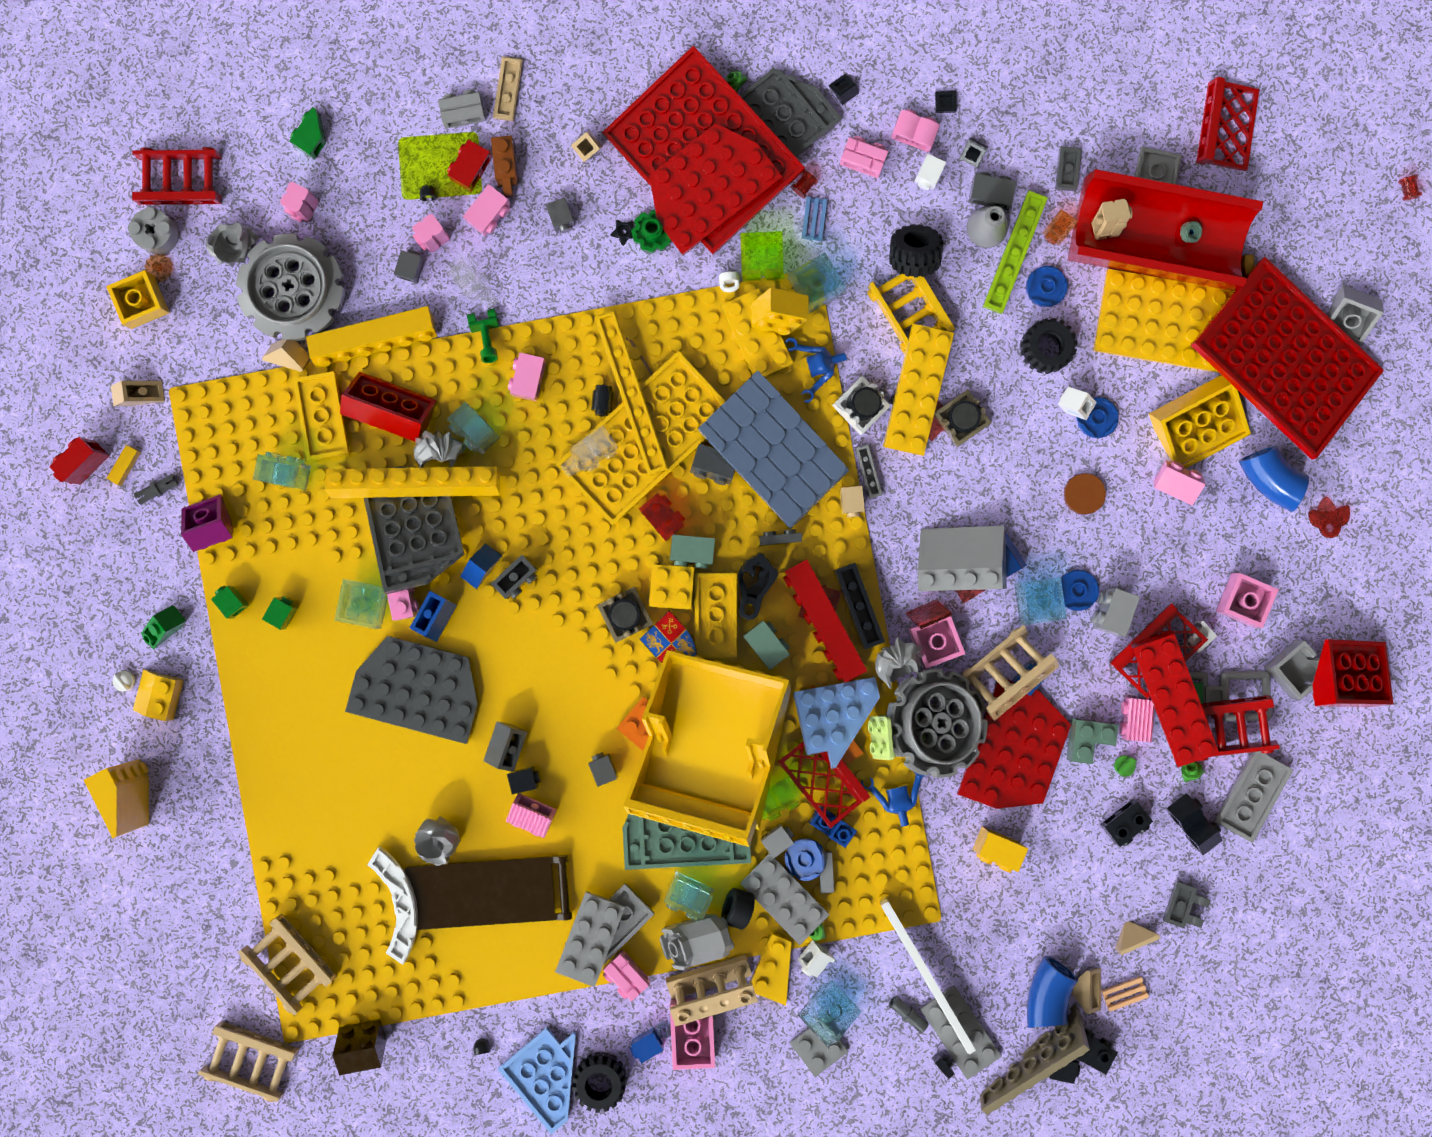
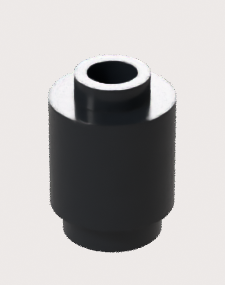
M595 386L592 395L591 411H594L596 416H607L608 413L612 412L614 392H612L611 386Z

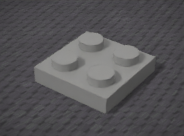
M824 1017L790 1041L791 1046L814 1077L848 1053L847 1048Z

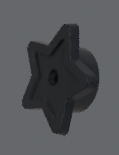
M616 220V229L610 236L619 238L621 245L624 246L628 239H633L631 230L634 222L626 223Z

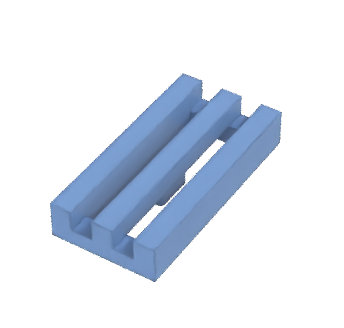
M806 198L801 239L822 241L827 199ZM810 203H814L810 235H806ZM818 204H822L819 234L814 236Z

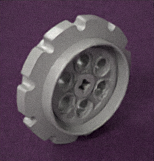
M294 233L275 235L271 244L263 240L254 246L247 254L250 262L246 265L241 264L237 274L236 286L242 289L243 292L237 296L238 303L245 317L249 319L255 318L253 326L262 333L272 338L282 334L284 340H306V336H308L310 331L317 334L327 329L334 321L332 312L334 310H341L345 289L339 286V282L344 279L343 271L334 256L327 257L328 249L317 240L307 236L303 241H300V237ZM299 263V269L292 271V266ZM279 269V275L272 278L273 271ZM314 277V283L307 286V280ZM271 289H274L275 293L273 297L268 298V292ZM306 297H310L309 304L303 306L302 301ZM289 303V310L287 312H283V306Z
M942 669L922 670L917 673V679L915 677L906 678L894 692L897 700L896 702L889 703L886 715L891 719L893 751L897 757H905L904 765L917 774L927 776L931 772L932 777H950L958 773V767L968 768L980 754L977 746L979 743L985 742L988 722L982 718V713L986 708L977 690H970V681L954 671H947L944 675ZM932 698H933V700H934V705H933V707H932V705H931V699H932ZM950 704H951V706H952V711H951V712L949 711V705H950ZM918 713L921 716L920 721L917 719ZM955 725L957 726V731H956V733H955V731H954V726H955ZM923 734H925L926 737L924 742L922 741ZM942 739H943V742H944L943 747H941V740H942Z

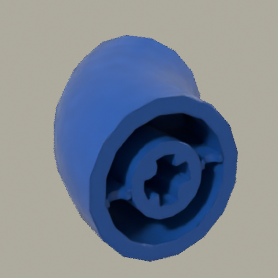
M1278 446L1262 449L1239 460V464L1249 481L1268 500L1290 512H1294L1298 508L1307 491L1309 476L1289 464L1281 454Z
M1045 955L1030 985L1027 1000L1028 1028L1068 1025L1069 1000L1078 979L1066 966L1050 956Z

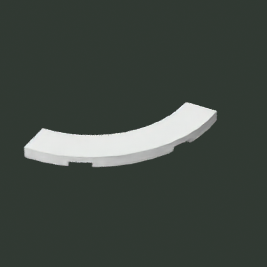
M380 846L367 865L380 876L385 885L387 884L392 894L396 914V927L394 928L393 937L386 954L403 965L411 953L417 934V903L414 890L405 871L397 860Z

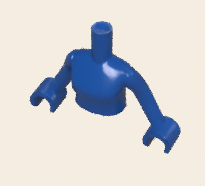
M788 338L785 343H794V347L788 349L789 352L799 350L817 353L806 357L812 378L825 374L809 390H804L801 395L808 393L811 396L809 400L804 401V403H810L814 397L813 394L834 375V364L847 360L846 354L843 352L832 356L825 347L797 344L794 338Z
M914 772L916 777L911 798L908 794L907 786L886 790L888 802L874 786L872 778H870V787H865L863 780H861V785L865 790L869 789L888 813L898 814L901 827L909 825L906 812L916 805L920 783L925 775H919Z

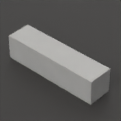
M869 445L856 448L855 452L868 498L882 496Z

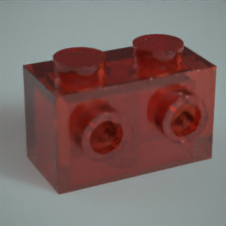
M657 493L642 505L639 510L667 542L672 538V534H677L685 527L683 523L685 518L678 510L674 513L669 507L672 503L665 494L660 496Z

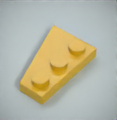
M771 931L749 982L753 984L755 994L785 1006L791 953L790 938Z

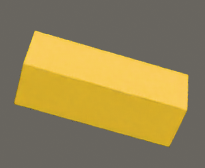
M125 445L106 479L122 486L141 452L129 445Z

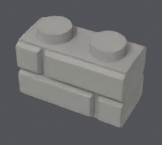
M466 90L463 92V95L446 94L442 99H438L441 119L445 129L486 121L482 97L479 91Z

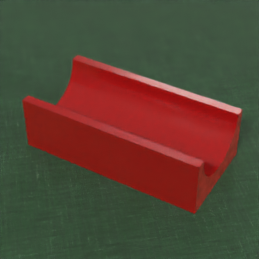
M1095 169L1083 180L1067 260L1233 291L1245 287L1247 278H1244L1241 273L1243 247L1249 228L1255 216L1262 210L1264 201ZM1120 199L1127 200L1128 206L1132 208V218L1128 220L1126 228L1122 230L1119 237H1107V239L1102 240L1095 239L1091 223L1102 203L1113 201L1114 203L1115 200ZM1196 221L1201 225L1202 235L1197 242L1186 243L1182 240L1180 230L1185 222Z

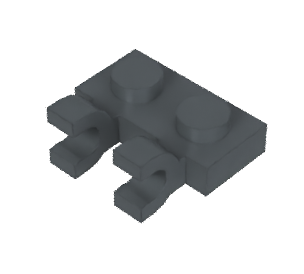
M1175 881L1163 921L1184 929L1186 923L1202 928L1204 920L1201 917L1190 914L1193 903L1208 908L1211 900L1196 894L1198 890L1196 887Z

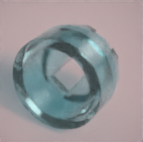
M668 1021L659 1022L656 1026V1034L662 1039L670 1037L671 1023ZM662 1026H666V1035H662Z

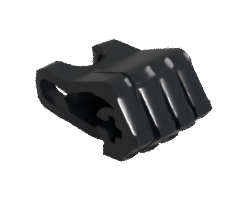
M758 552L756 555L745 559L737 576L742 594L739 613L746 620L755 619L758 616L762 598L778 577V570L762 552ZM760 566L761 571L757 578L759 580L750 589H747L743 580V574L748 572L754 578V568ZM747 604L754 606V612L751 615H747L744 612V607Z

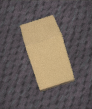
M281 339L270 345L262 360L303 372L310 360V356L297 341Z

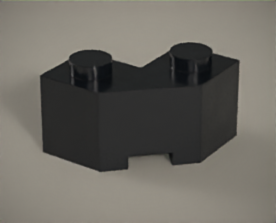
M1186 793L1171 804L1167 810L1176 825L1182 828L1189 842L1202 855H1205L1223 841L1220 835L1221 829L1214 821L1210 823L1205 818L1201 810L1203 805L1195 797L1192 799Z

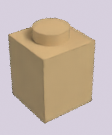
M590 130L571 145L583 162L587 161L603 147Z
M855 486L840 489L842 514H847V517H859L860 513L865 511L863 487Z

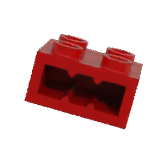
M78 437L70 441L68 448L63 453L54 457L53 463L49 468L54 472L53 476L58 481L81 485L110 455L96 441Z

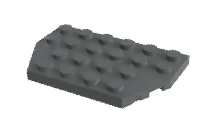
M775 68L771 69L739 95L796 158L842 121L841 116L816 86L797 80L796 77L785 75L782 71Z
M451 496L364 498L385 595L427 585L465 555Z
M387 636L356 671L345 712L468 744L479 704L474 686V677L471 671L470 657Z

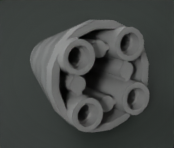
M987 206L975 210L968 219L966 226L967 234L970 241L979 247L991 248L999 245L1006 237L1008 231V221L1004 210L999 206Z

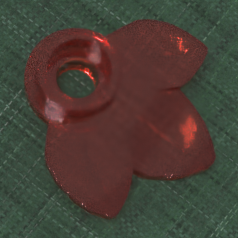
M1324 497L1320 501L1317 510L1308 512V518L1312 526L1318 528L1323 537L1334 538L1339 535L1341 527L1348 523L1350 508L1346 505L1336 509L1333 502L1328 497ZM1328 524L1333 527L1331 532L1327 531L1326 527Z

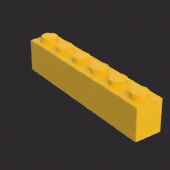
M428 306L309 335L306 336L311 361L316 367H327L332 363L347 362L356 357H367L372 353L389 351L391 348L406 347L419 341L426 342L437 337L432 312Z

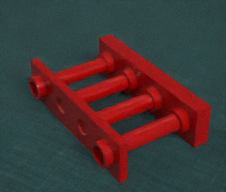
M143 147L140 150H132V155L142 160V189H140V192H132V200L138 205L222 204V196L213 189V159H222V155L214 148L203 147L202 150H153ZM204 159V188L202 191H194L192 189V160ZM151 160H163V189H161V192H153L151 190ZM172 160H183V189L181 191L172 190Z
M1270 695L1201 704L1205 716L1211 715V717H1214L1217 748L1220 753L1214 756L1258 751L1268 754L1273 753L1276 749H1280L1276 740H1270L1267 711L1269 710L1268 708H1274L1273 699ZM1255 710V712H1258L1262 742L1248 743L1245 722L1246 711ZM1233 712L1236 715L1240 744L1226 745L1223 716L1224 713Z

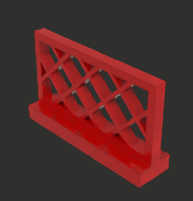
M1216 77L1208 83L1196 164H1211L1241 171L1248 170L1260 89L1226 82L1225 78ZM1225 88L1230 89L1235 96L1229 101L1224 95ZM1243 93L1253 94L1252 103L1247 105L1241 95ZM1235 99L1243 108L1238 113L1230 105ZM1226 107L1231 115V118L1227 121L1221 116V109ZM1243 111L1249 116V123L1245 126L1238 117ZM1232 119L1239 127V130L1234 134L1227 125ZM1221 127L1228 135V138L1223 142L1218 136V130ZM1241 131L1246 137V143L1242 146L1235 137ZM1228 140H1231L1236 148L1231 154L1224 145ZM1217 148H1220L1225 155L1223 160L1214 159ZM1238 151L1243 157L1242 165L1236 164L1232 157Z
M1169 604L1110 662L1146 699L1150 695L1140 687V678L1143 677L1140 675L1137 661L1132 660L1135 655L1130 644L1156 636L1159 633L1167 632L1162 631L1167 625L1168 631H1170L1171 621L1176 616L1183 622V631L1173 632L1183 633V646L1179 647L1183 648L1185 662L1208 641L1173 604ZM1186 625H1187L1192 631H1186ZM1186 633H1195L1201 641L1195 646H1186ZM1186 648H1192V649L1186 654ZM1128 663H1137V675H1128L1123 668ZM1132 678H1137L1138 684Z
M803 740L777 762L831 829L871 796L842 759L836 768L832 769L835 773L834 775L830 774L831 766L827 752L819 753L822 758H818L817 753L814 754V757L802 756L803 747L805 746ZM800 750L799 755H794L797 751ZM790 757H798V770L789 769L784 762ZM802 758L814 759L812 772L801 771ZM817 760H824L828 764L827 774L815 772ZM792 772H797V778ZM800 773L812 774L811 787L801 785L799 782ZM815 775L827 776L825 788L814 787ZM830 776L839 778L841 781L840 790L829 789ZM805 789H810V795ZM813 790L825 791L824 803H816L813 800ZM828 791L839 793L838 805L827 804ZM843 793L851 794L856 801L850 806H842ZM827 806L838 808L837 817L831 822L826 817Z

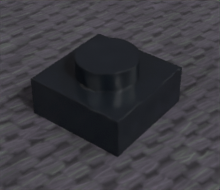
M938 1052L932 1057L934 1063L948 1079L955 1074L952 1069L954 1064L947 1055L942 1057Z

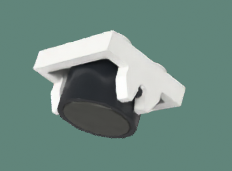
M863 376L859 377L832 405L860 435L891 406L883 398L884 392L878 391V386L873 383L870 384Z

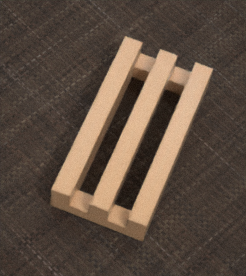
M1141 976L1101 990L1110 1012L1149 998ZM1139 984L1138 987L1108 997V994ZM1140 991L1142 992V993L1139 994V995L1130 997V998H1128V999L1122 1000V1001H1120V1002H1117V1003H1114V1004L1111 1005V1002H1114V1001H1116V1000H1119V999H1122V998H1124V997L1130 996V995H1132V994L1138 993V992H1140Z

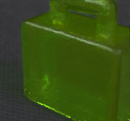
M475 132L400 138L398 141L402 197L406 200L420 199V188L425 184L428 187L432 185L435 188L436 198L479 194L482 191V178H479L478 175L472 183V192L450 180L447 176L448 167L451 162L456 161L460 146L463 143L466 144L468 139L479 145L478 135ZM430 195L424 196V198H432V197H433V196H430Z

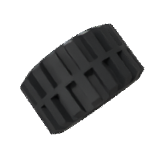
M911 224L910 226H903L901 229H897L891 236L890 265H892L894 270H897V273L905 274L907 277L914 276V278H918V276L926 277L927 274H933L941 266L944 244L942 235L938 234L936 229L920 224Z
M1057 318L1043 319L1040 322H1036L1023 335V341L1020 344L1023 350L1020 353L1021 356H1025L1023 361L1025 364H1030V369H1037L1038 373L1045 372V374H1050L1051 372L1059 371L1072 361L1073 355L1077 351L1075 346L1078 343L1077 340H1074L1075 332H1070L1072 327L1070 325L1065 326V321L1063 320L1057 322ZM1042 335H1050L1057 340L1059 344L1057 356L1048 357L1040 351L1038 341Z
M595 1052V1056L588 1055L586 1060L583 1059L579 1066H577L573 1078L572 1089L575 1092L574 1097L576 1100L580 1099L579 1104L582 1107L586 1105V1110L590 1112L592 1108L596 1109L595 1113H600L601 1109L607 1112L610 1107L615 1108L617 1102L622 1100L625 1093L627 1077L625 1068H622L623 1063L621 1061L617 1062V1057L614 1055L612 1058L608 1057L609 1053L604 1052V1055H600V1052ZM594 1073H603L611 1079L612 1087L604 1092L595 1091L589 1086L588 1077Z

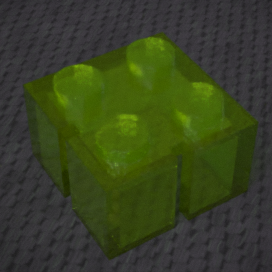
M782 231L740 233L743 281L761 280V276H765L766 280L784 279Z
M790 777L781 780L769 788L762 816L763 820L769 819L771 822L782 816L780 811L786 808L788 811H791L800 806L798 801L802 800Z

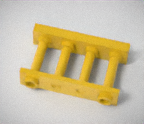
M899 274L878 288L874 282L869 284L867 294L872 302H877L901 342L899 344L900 349L904 355L908 338L903 330L928 315H933L936 320L935 326L932 328L954 332L955 327L924 277L918 276V278H914V276L907 277L905 274ZM905 280H912L915 285L913 291L889 305L886 304L882 294ZM917 297L919 299L922 297L926 304L924 308L898 323L892 312Z

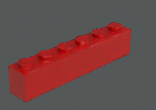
M806 559L784 571L786 576L783 579L787 587H792L796 594L793 595V598L798 607L803 606L805 610L803 616L807 624H812L816 630L813 632V635L818 644L823 643L825 647L823 654L828 662H833L835 666L833 672L838 681L842 679L846 683L866 672V667L808 560Z

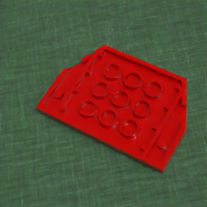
M716 123L649 175L656 217L661 222L663 230L683 256L783 179L758 143Z
M996 682L992 695L999 697L1004 693L1005 689ZM1035 690L1031 696L1026 694L996 720L986 710L983 718L988 722L986 739L984 743H979L977 746L980 754L976 760L965 769L957 791L958 795L996 809L1044 803L1071 724L1039 690Z

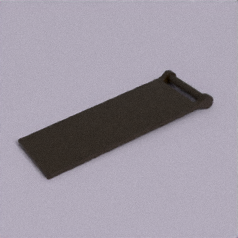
M568 855L406 867L405 873L410 880L417 903V930L571 920L572 912H570L566 867ZM552 863H558L561 900L560 913H555Z

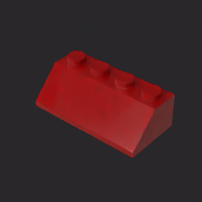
M359 372L341 395L340 414L416 442V438H421L424 431L427 430L437 400Z

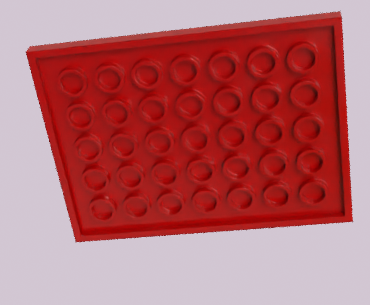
M693 45L602 133L650 187L649 175L715 123L758 143L783 179L701 242L714 255L805 170V167Z
M1263 257L1245 277L1247 278L1245 287L1238 288L1232 293L1191 343V346L1311 460L1318 458L1383 373L1384 369L1266 257Z

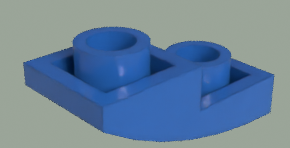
M826 809V817L831 822L837 816ZM817 811L814 812L808 821L812 826L844 848L847 847L857 832L856 829L843 820H840L830 829Z

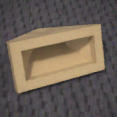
M1127 921L1124 923L1115 948L1119 954L1124 955L1160 939V936L1153 930Z
M1101 968L1085 971L1078 978V982L1072 992V995L1087 1014L1101 1010Z

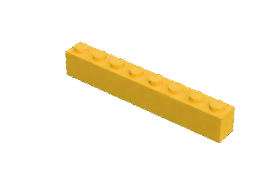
M497 466L326 469L325 490L330 498L492 496L500 494V475Z

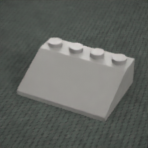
M1005 526L921 529L918 558V591L1007 589Z

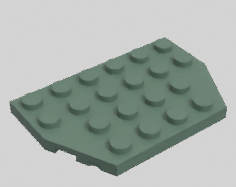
M628 814L623 826L625 870L751 863V850L747 846Z

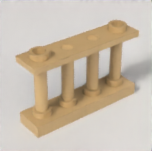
M1024 625L1014 629L1007 639L972 668H967L961 674L970 681V684L988 702L986 709L994 720L999 718L1059 668L1058 661L1052 654L1043 657L1027 641L1026 637L1029 634ZM1018 644L1037 662V666L1031 671L1026 670L1009 652ZM1002 657L1021 676L1020 680L1015 684H1011L994 666ZM985 671H988L1005 689L1004 693L999 697H994L977 679Z
M281 914L270 923L272 931L252 949L246 945L238 953L242 962L250 966L280 999L284 1009L295 1016L303 1008L299 1003L319 984H324L327 987L337 975ZM277 937H282L286 942V947L265 965L257 955ZM296 953L300 958V962L279 981L271 971L289 954ZM305 968H309L314 973V978L293 996L285 986Z
M746 954L665 978L671 999L676 998L677 1005L669 1007L675 1027L758 1002L753 984L746 983L745 978L752 976ZM737 980L738 987L726 990V983ZM717 986L718 993L705 995L706 989ZM697 992V999L685 1002V995Z
M223 1021L215 1025L212 1034L218 1036L219 1041L210 1066L205 1065L199 1070L198 1075L204 1076V1079L207 1081H218L259 1095L268 1102H278L284 1095L283 1091L277 1089L286 1063L292 1062L297 1057L300 1048ZM227 1041L236 1042L239 1046L230 1073L218 1069ZM247 1048L256 1049L259 1053L250 1080L238 1076ZM271 1054L277 1056L278 1063L270 1086L258 1083L266 1057Z

